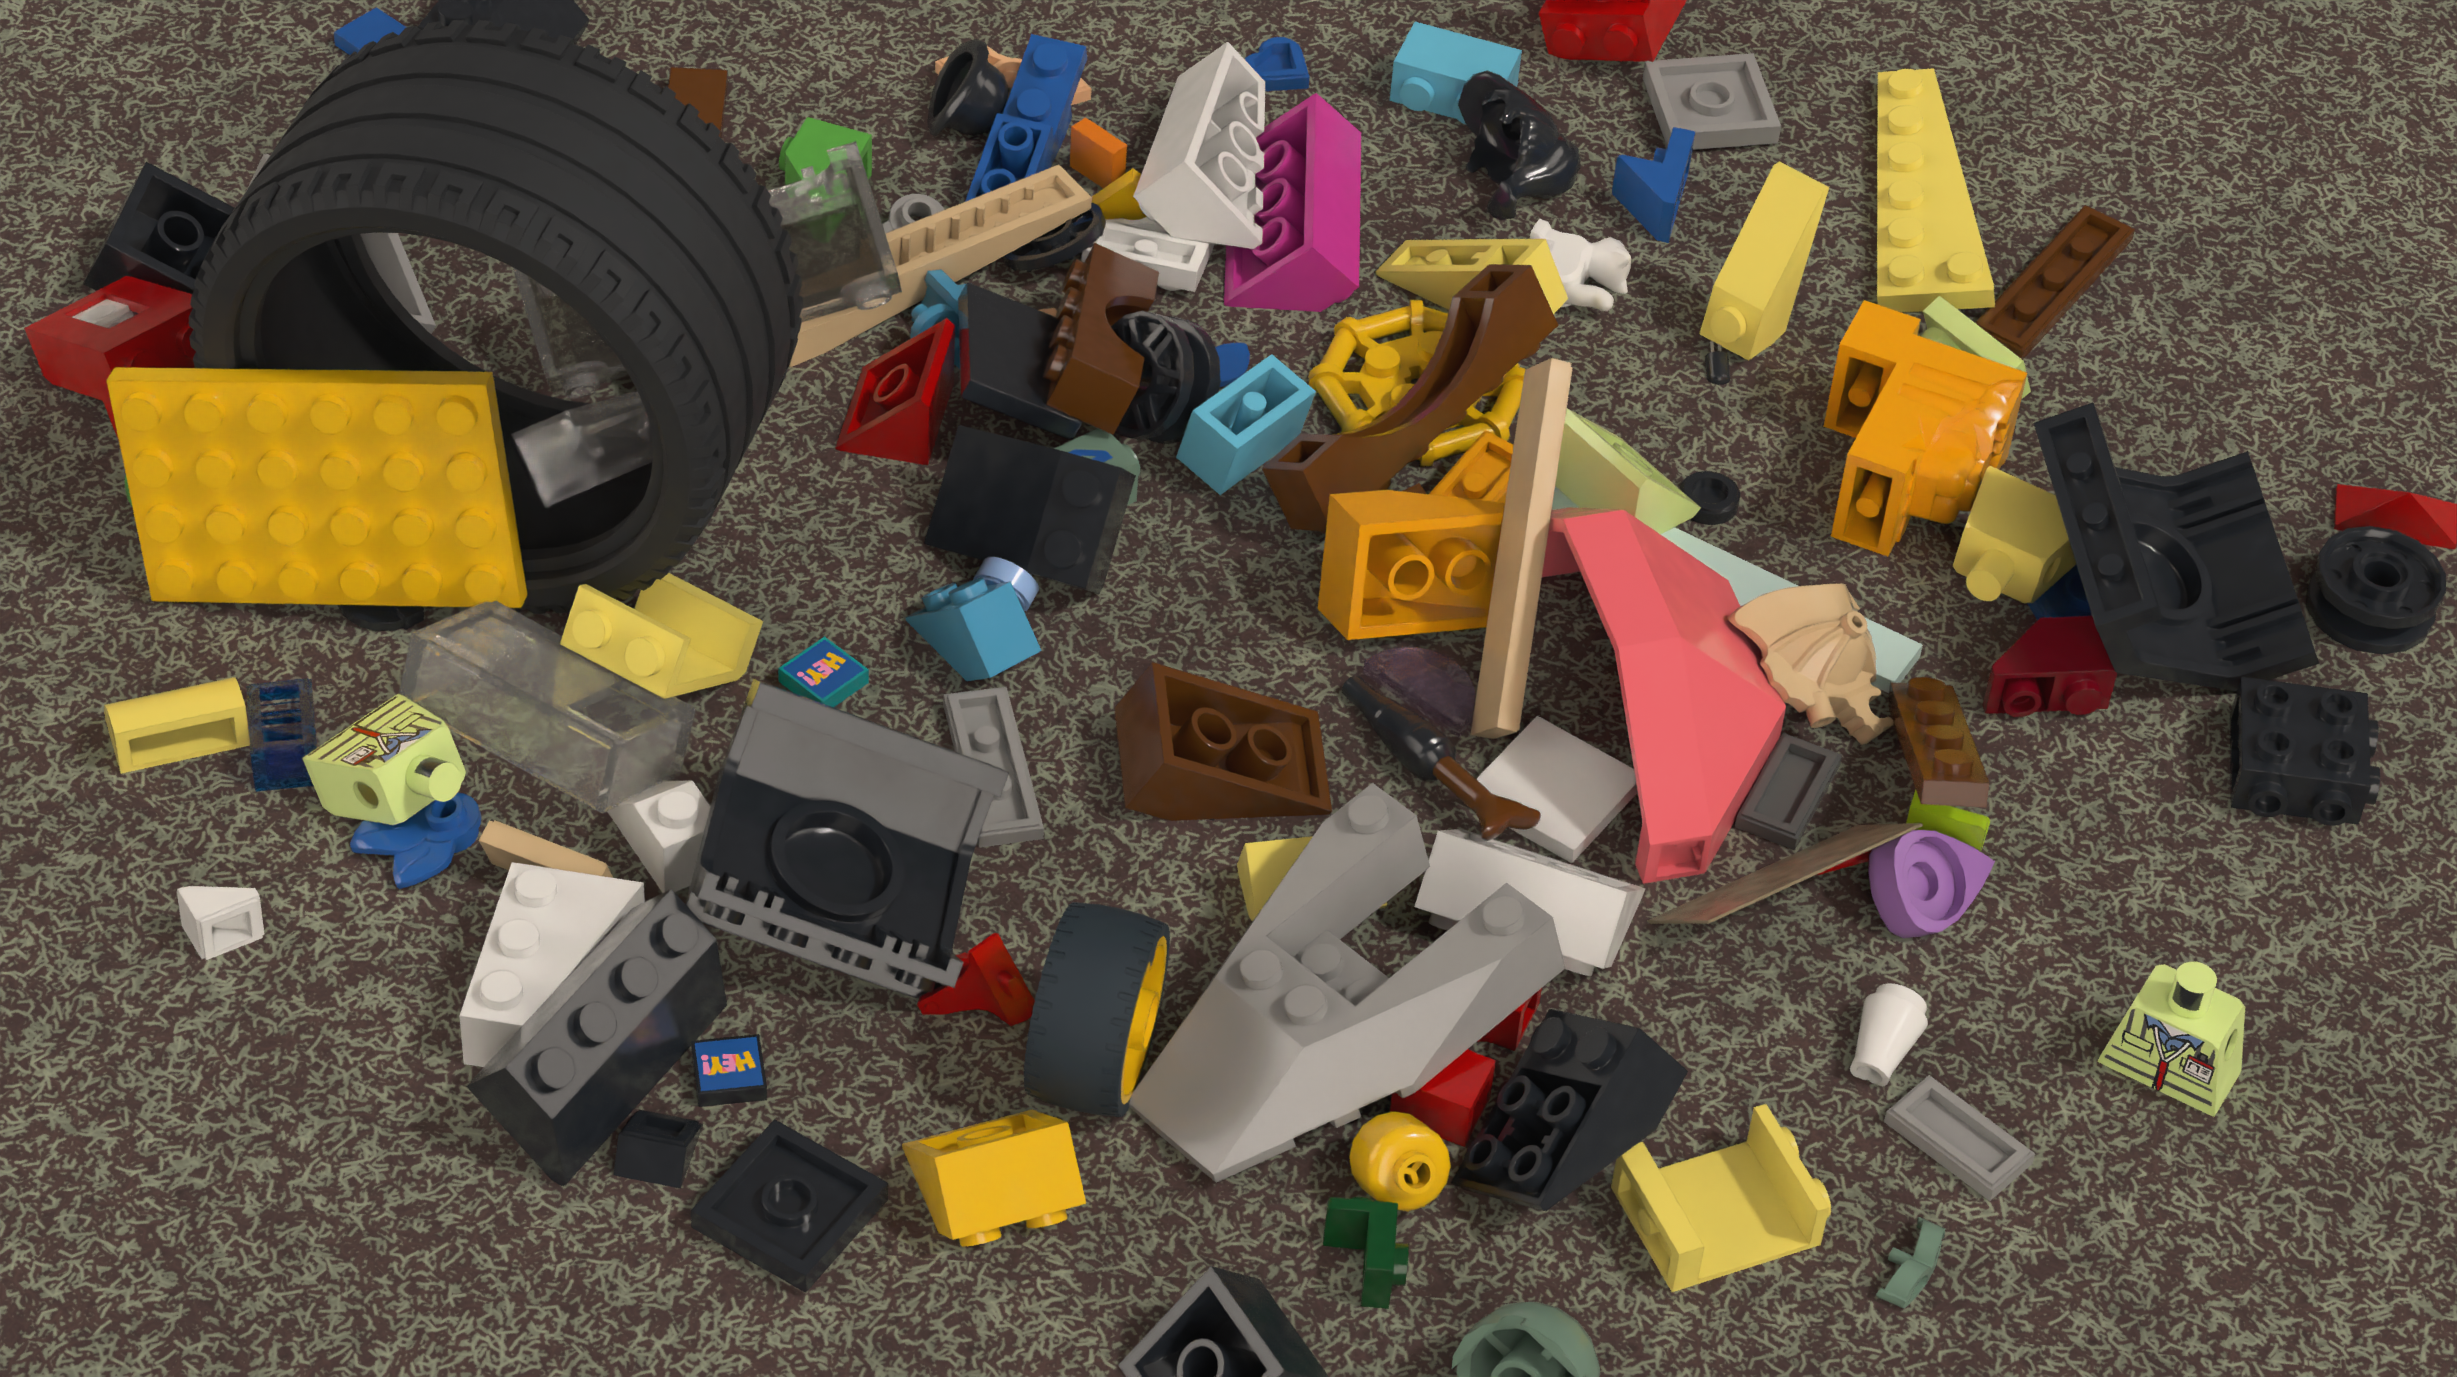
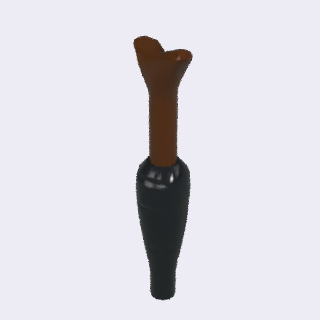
M1352 676L1344 683L1342 687L1343 695L1361 711L1386 747L1409 772L1422 781L1432 782L1439 780L1477 814L1483 840L1489 841L1498 837L1506 828L1527 830L1538 824L1541 818V813L1538 810L1491 793L1457 763L1455 746L1441 730L1422 716L1376 691L1360 676Z

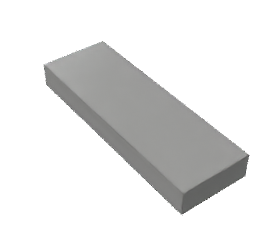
M1007 687L944 694L943 706L955 752L1009 772L1001 797L995 795L993 797L977 841L979 847L1043 839L1044 827Z

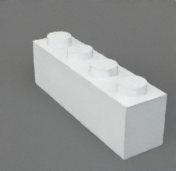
M1226 42L1178 76L1133 197L1139 202L1143 213L1151 221L1159 223L1173 238L1255 249L1262 244L1263 229L1254 223V215L1263 209V192L1255 187V174L1264 168V153L1260 150L1256 137L1264 132L1265 81L1229 42Z

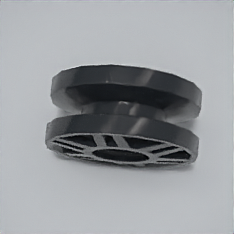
M1147 311L1124 315L1111 328L1124 343L1144 357L1140 386L1115 434L1137 440L1147 439L1161 444L1181 442L1192 411L1219 391L1221 383L1220 360L1212 338L1198 323L1182 318L1166 317Z
M2373 526L2347 528L2330 537L2319 552L2316 561V572L2310 579L2307 587L2306 608L2315 625L2332 640L2356 651L2381 655L2404 652L2423 642L2432 629L2436 620V611L2446 593V573L2437 557L2419 541L2396 530Z

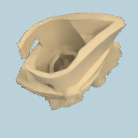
M1846 584L1797 586L1762 594L1740 606L1728 617L1735 627L1743 631L1761 649L1763 658L1760 665L1767 675L1768 683L1776 689L1784 703L1790 704L1799 713L1806 711L1812 728L1826 726L1838 718L1841 722V727H1845L1850 736L1855 737L1860 744H1867L1893 726L1894 722L1891 717L1879 718L1872 713L1869 707V702L1881 695V690L1871 684L1876 681V653L1872 636L1867 629V621L1858 612L1860 608L1848 591Z

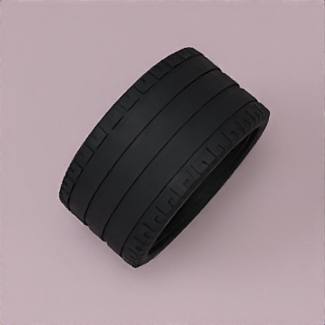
M453 20L449 26H444L440 22L428 23L423 30L417 26L408 27L400 35L392 32L384 35L378 43L371 41L364 45L358 53L353 52L340 65H337L304 103L303 108L221 227L197 275L194 284L196 288L190 302L193 309L189 315V326L193 329L190 335V346L196 350L193 357L195 368L487 372L444 345L404 308L379 275L360 234L403 233L426 236L473 249L508 264L555 293L577 311L600 334L629 373L642 401L623 404H591L569 401L516 386L493 375L528 594L522 608L504 609L515 613H520L522 609H528L533 614H545L547 609H552L556 613H569L579 585L584 584L614 599L619 597L625 600L634 596L638 589L644 591L651 587L656 579L661 580L672 567H676L686 553L689 552L710 522L735 470L783 383L798 342L797 337L802 318L799 316L803 308V298L799 296L802 288L801 276L795 273L798 267L796 253L789 250L792 239L789 231L781 228L783 217L779 209L772 207L769 203L771 198L769 191L765 186L758 185L755 180L757 173L752 166L742 163L738 158L740 151L732 143H725L719 137L721 131L712 122L706 124L699 118L698 114L700 111L690 103L687 105L682 104L674 98L677 93L667 86L662 89L651 82L652 76L640 70L639 74L625 67L626 61L616 56L611 60L600 55V49L587 44L583 48L575 45L572 38L560 35L558 38L547 36L545 30L532 28L529 32L521 30L518 24L505 23L502 27H495L491 21L478 20L475 25H469L465 20Z

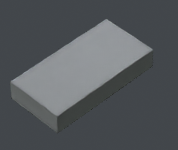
M1930 1075L1886 1111L1884 1123L1989 1201L2033 1163L2035 1156L2033 1151Z

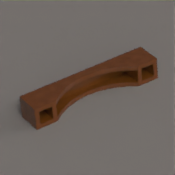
M1489 264L1452 297L1446 325L1433 357L1417 383L1396 406L1375 421L1350 432L1330 435L1300 433L1262 467L1264 475L1291 529L1320 531L1326 534L1330 494L1386 490L1391 485V478L1409 462L1425 455L1429 450V444L1446 428L1462 421L1467 415L1466 410L1483 394L1499 387L1504 381L1503 376L1520 360L1532 356L1539 350L1540 342L1559 325L1532 265Z

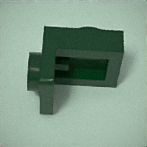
M1331 1197L1327 1200L1323 1246L1364 1250L1361 1306L1389 1309L1392 1285L1405 1286L1408 1267L1409 1244L1396 1243L1398 1203L1374 1201L1365 1197L1350 1199Z

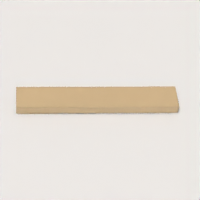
M1554 358L1526 369L1524 373L1472 721V736L1495 739L1515 733L1520 728L1573 368L1571 367L1572 363Z

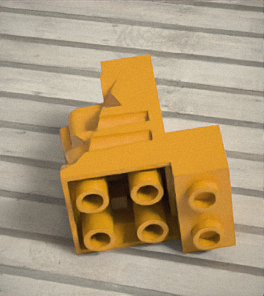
M1864 300L1839 344L1823 426L1856 438L1847 453L1831 537L1888 557L1896 541L1899 542L1911 516L1949 524L1957 518L1960 511H1971L1986 469L1989 465L2000 469L2008 457L2027 372L1918 336L1921 319Z

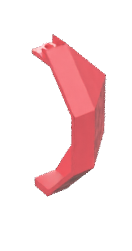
M1573 507L1552 510L1542 577L1581 572L1615 651L1642 815V827L1635 862L1643 884L1704 874L1735 822L1739 811L1780 739L1786 705L1776 689L1768 683L1767 675L1760 665L1763 657L1758 645L1728 619L1740 607L1729 580L1625 510Z

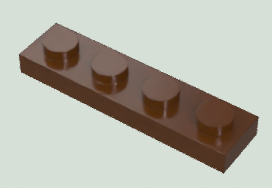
M1930 677L1911 678L1908 683L1890 682L1889 712L1894 722L1920 803L1987 808L1990 783L1954 687Z

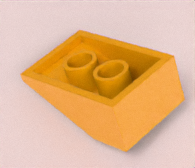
M1394 490L1330 494L1318 610L1347 640L1486 628L1505 503Z

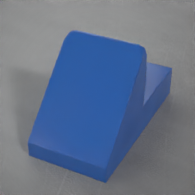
M1673 127L1667 149L1657 147L1653 161L1627 155H1619L1617 157L1612 195L1657 241L1669 243L1690 169L1696 131Z

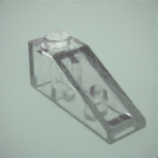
M638 391L567 410L511 434L533 489L545 507L653 462L652 436L649 421Z

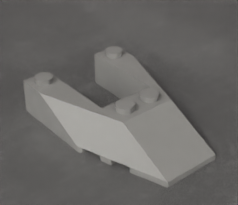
M1371 783L1327 818L1318 828L1131 1095L1129 1107L1213 1181L1217 1183L1296 1147L1293 1138L1328 1122L1336 1128L1361 1117L1359 1108L1392 1093H1397L1400 1097L1404 1098L1418 1091L1565 969L1554 919L1511 885L1505 883L1393 976L1388 978L1340 939L1426 871L1430 864L1417 815L1374 783Z

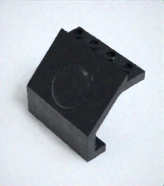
M2093 402L2033 423L2093 620L2116 673L2237 691L2241 677L2271 680L2319 664L2248 451L2182 474L2159 476L2115 467L2098 412Z
M753 679L719 772L686 906L705 925L913 998H919L928 992L933 993L934 989L943 984L954 988L964 962L953 954V943L971 859L994 795L1001 797L1009 772L975 758Z

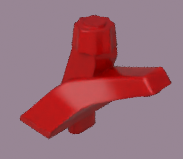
M993 933L969 950L968 953L964 952L955 955L964 963L954 988L942 985L934 989L933 993L928 992L921 995L917 1002L922 1015H944L977 1009L989 1011L998 1016L1002 1021L1013 1026L1032 1017L1035 1000L998 933Z

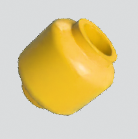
M1399 1112L1377 1115L1362 1125L1353 1139L1349 1155L1352 1175L1359 1186L1377 1201L1398 1203V1210L1401 1211L1423 1208L1436 1199L1447 1184L1451 1168L1449 1151L1440 1135L1411 1114Z

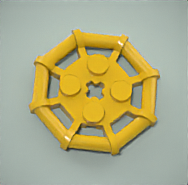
M1410 300L1409 306L1361 319L1346 317L1335 325V336L1320 364L1310 371L1308 378L1309 386L1316 393H1319L1341 427V433L1350 432L1375 421L1396 406L1415 385L1411 384V380L1420 378L1434 355L1445 328L1448 313L1425 307L1422 300ZM1409 330L1410 336L1381 344L1374 341V339ZM1353 351L1365 359L1359 373L1343 372ZM1517 363L1503 376L1504 381L1499 387L1482 395L1498 396L1491 412L1488 411L1483 414L1475 409L1477 402H1480L1482 398L1481 396L1466 410L1467 415L1462 421L1446 429L1461 425L1465 427L1438 435L1429 444L1427 453L1417 459L1420 460V466H1433L1434 460L1466 452L1485 430L1508 441L1510 437L1509 427L1520 407L1526 369L1521 368ZM1348 394H1359L1368 410L1357 409Z

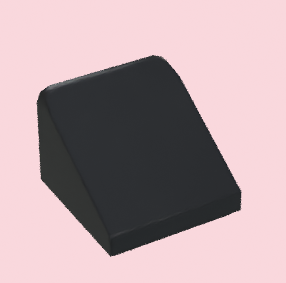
M639 1109L633 1114L618 1135L614 1176L681 1189L703 1124L696 1120Z

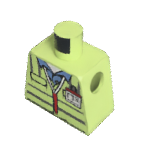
M400 694L395 695L302 758L322 807L335 816L389 825L406 821L435 800L445 802L452 799L458 793L466 774L450 730L445 722Z
M2186 962L2180 965L2177 970L2165 964L2156 965L2097 1062L2215 1117L2241 1073L2245 1006L2240 999L2215 988L2217 983L2216 974L2209 966L2203 963Z

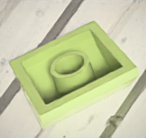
M1566 409L1555 486L1579 508L1625 510L1659 534H1663L1686 522L1697 514L1701 507L1622 438L1570 409Z

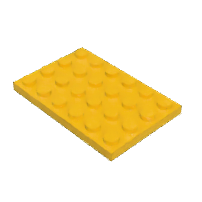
M114 367L109 375L107 385L152 601L522 608L528 594L493 372Z

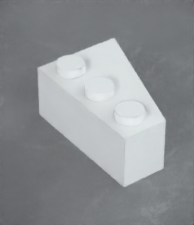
M511 863L460 1013L464 1064L485 1067L632 908L645 902L643 882Z

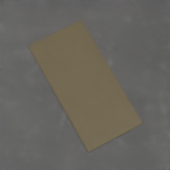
M1922 823L1856 825L1647 921L1650 924H1709L1923 825Z

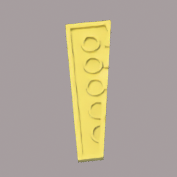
M1901 69L1878 72V305L1899 312H1921L1938 296H1941L1956 309L1995 307L1994 283L1934 69Z

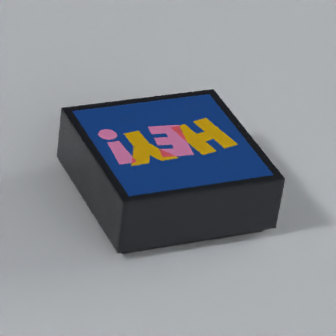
M759 1034L691 1041L698 1107L767 1100V1084Z

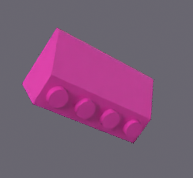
M1315 93L1265 126L1264 132L1256 137L1259 148L1264 153V168L1255 174V187L1263 192V209L1254 215V223L1263 229L1262 244L1255 249L1226 245L1225 306L1321 312L1334 303L1343 302L1351 296L1354 290L1359 288L1361 132L1321 96Z

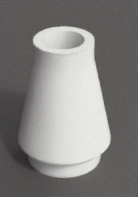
M1888 983L1880 985L1875 993L1866 997L1856 1053L1850 1066L1853 1076L1869 1080L1871 1083L1882 1087L1888 1084L1893 1071L1927 1028L1928 1021L1925 1016L1927 1005L1919 994L1905 986Z

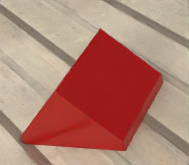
M948 318L862 367L835 447L836 450L922 465L929 464L954 385L955 325Z

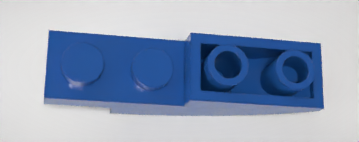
M1031 34L1003 114H996L965 202L1051 168L1072 119L1071 103L1087 61L1086 46Z

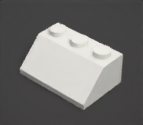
M1452 829L1437 832L1429 858L1430 867L1425 871L1414 907L1431 912L1429 924L1448 931L1505 883H1508L1553 917L1565 969L1592 976L1595 966L1602 969L1612 966L1645 888L1494 839L1486 841L1481 838V835L1463 829Z

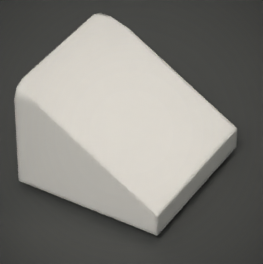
M188 886L177 889L182 927L201 959H211L263 938L264 927L260 897L255 888Z

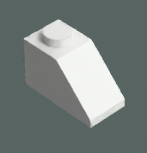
M663 781L605 804V809L662 893L670 889L676 892L691 885L711 807L693 781Z

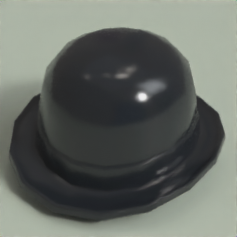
M973 39L960 44L949 55L939 72L932 91L927 122L931 135L937 136L945 127L971 136L980 135L992 128L997 113L1003 114L1008 100L1009 88L1005 76L988 62L989 51L985 42Z

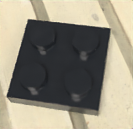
M774 1119L691 1209V1228L806 1293L888 1201V1182Z

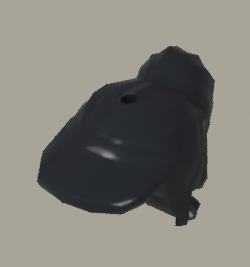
M1484 71L1473 74L1463 86L1458 107L1466 126L1477 136L1474 140L1475 148L1465 169L1470 173H1474L1479 168H1486L1489 178L1499 185L1488 201L1487 212L1501 221L1512 219L1517 216L1516 204L1519 198L1528 196L1547 199L1571 189L1576 181L1577 172L1581 167L1579 149L1573 142L1558 132L1557 126L1546 109L1528 94L1496 73Z

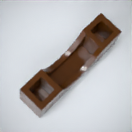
M1094 243L1085 262L1078 259L1073 261L1061 288L1065 295L1055 317V320L1060 322L1056 327L1049 346L1054 351L1043 374V378L1051 381L1046 405L1114 435L1140 386L1144 357L1124 343L1111 326L1124 315L1139 311H1149L1155 300L1159 277L1158 271L1097 243Z

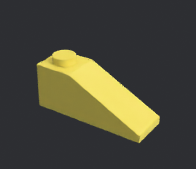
M1780 161L1773 165L1714 283L1700 335L1749 361L1771 346L1786 331L1829 191L1828 186Z
M1546 239L1405 240L1375 271L1378 277L1449 310L1452 297L1489 264L1532 265L1553 314L1568 300Z

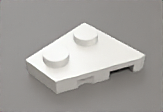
M1148 217L1139 220H1127L1124 218L1105 219L1106 226L1103 235L1094 243L1158 271L1157 285L1165 290L1175 291L1182 289L1196 291L1215 243L1173 238L1159 223L1151 221ZM1088 247L1082 251V262H1085L1091 248Z

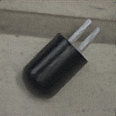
M1710 341L1711 352L1705 356L1707 380L1716 385L1727 384L1730 382L1729 356L1721 351L1720 344H1718V351H1714V343Z

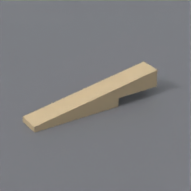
M1056 165L861 243V261L802 284L799 296L803 298V308L799 316L802 318L797 337L798 342L789 367L791 368L824 354L922 301L926 295L925 277L927 271L942 269L954 282H957L1064 224L1070 218L1073 219L1091 209L1092 197L1060 165Z

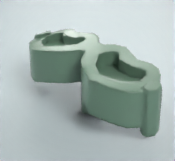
M1920 1217L1917 1218V1228L1921 1229L1914 1255L1893 1247L1888 1260L1901 1266L1890 1279L1886 1288H1880L1876 1293L1878 1298L1903 1309L1919 1295L1929 1281L1936 1267L1941 1251L1942 1238L1944 1239L1945 1228Z

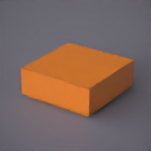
M1086 117L1071 126L1070 167L1102 188H1105L1125 174L1127 144Z

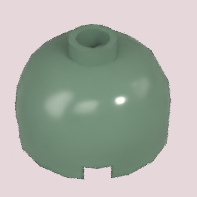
M1540 1302L1505 1304L1475 1323L1464 1336L1452 1360V1369L1457 1365L1458 1377L1600 1376L1599 1361L1592 1339L1580 1323L1560 1308Z

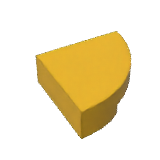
M1132 168L1093 195L1091 203H1095L1101 208L1105 219L1124 218L1127 220H1139L1147 217L1141 210L1139 202L1133 197L1141 174Z

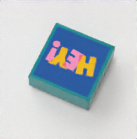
M824 636L779 667L778 682L795 694L835 707L869 683V669Z

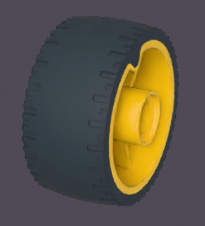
M1078 902L1069 904L1059 921L1050 944L1033 1006L1024 1063V1088L1026 1094L1047 1103L1079 1112L1123 1117L1126 1114V1111L1129 1109L1131 1095L1137 1087L1152 1044L1163 997L1170 948V931L1166 923L1143 914L1106 905Z

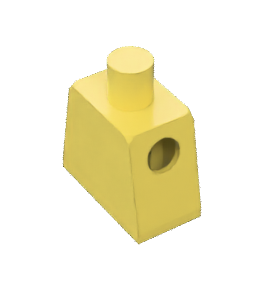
M1989 465L1965 525L1953 567L1957 573L1967 577L1966 585L1968 590L1980 600L1993 601L2003 593L2022 603H2034L2076 565L2059 505L2054 494Z

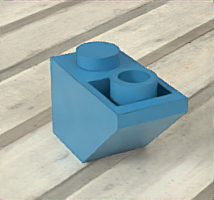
M978 578L957 587L956 583L945 585L924 595L921 599L925 607L905 617L906 621L966 681L991 678L1042 651L1011 581L987 586L984 578Z

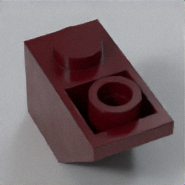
M2093 616L2043 617L2036 621L1992 665L1983 700L1985 714L2007 713L2012 717H2025L2034 712L2069 711L2075 715H2085L2097 709H2108L2117 673L2096 629Z

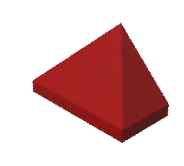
M2337 484L2334 529L2343 531L2347 528L2365 526L2391 529L2409 536L2423 545L2455 550L2457 546V504L2410 492Z

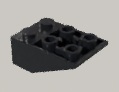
M1549 1009L1541 1024L1534 1030L1530 1043L1510 1079L1500 1090L1497 1102L1476 1139L1468 1147L1464 1160L1452 1179L1451 1184L1466 1191L1547 1211L1654 1132L1686 1077L1688 1070L1638 1027Z

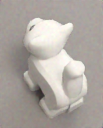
M1542 219L1537 221L1531 230L1530 239H1546L1568 297V300L1561 307L1577 305L1593 307L1600 311H1609L1612 308L1614 299L1609 292L1597 286L1584 285V282L1589 277L1616 293L1626 294L1628 292L1626 279L1631 268L1632 258L1622 242L1609 237L1595 243H1590L1579 235L1562 233L1552 229L1548 221Z

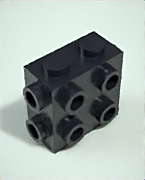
M2241 677L2230 712L2231 808L2251 810L2254 814L2261 817H2275L2282 814L2312 818L2328 826H2336L2343 823L2359 825L2365 804L2374 805L2376 803L2380 786V768L2370 766V758H2373L2377 747L2379 726L2377 720L2369 719L2368 693Z

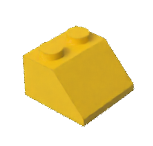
M1033 1109L902 1144L904 1153L938 1233L952 1240L959 1238L960 1246H974L994 1241L1001 1237L1000 1227L1024 1220L1027 1228H1039L1057 1224L1068 1218L1066 1209L1086 1204L1068 1122Z

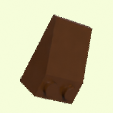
M1154 662L1148 666L1114 708L1125 808L1169 821L1329 815L1332 812L1318 711Z

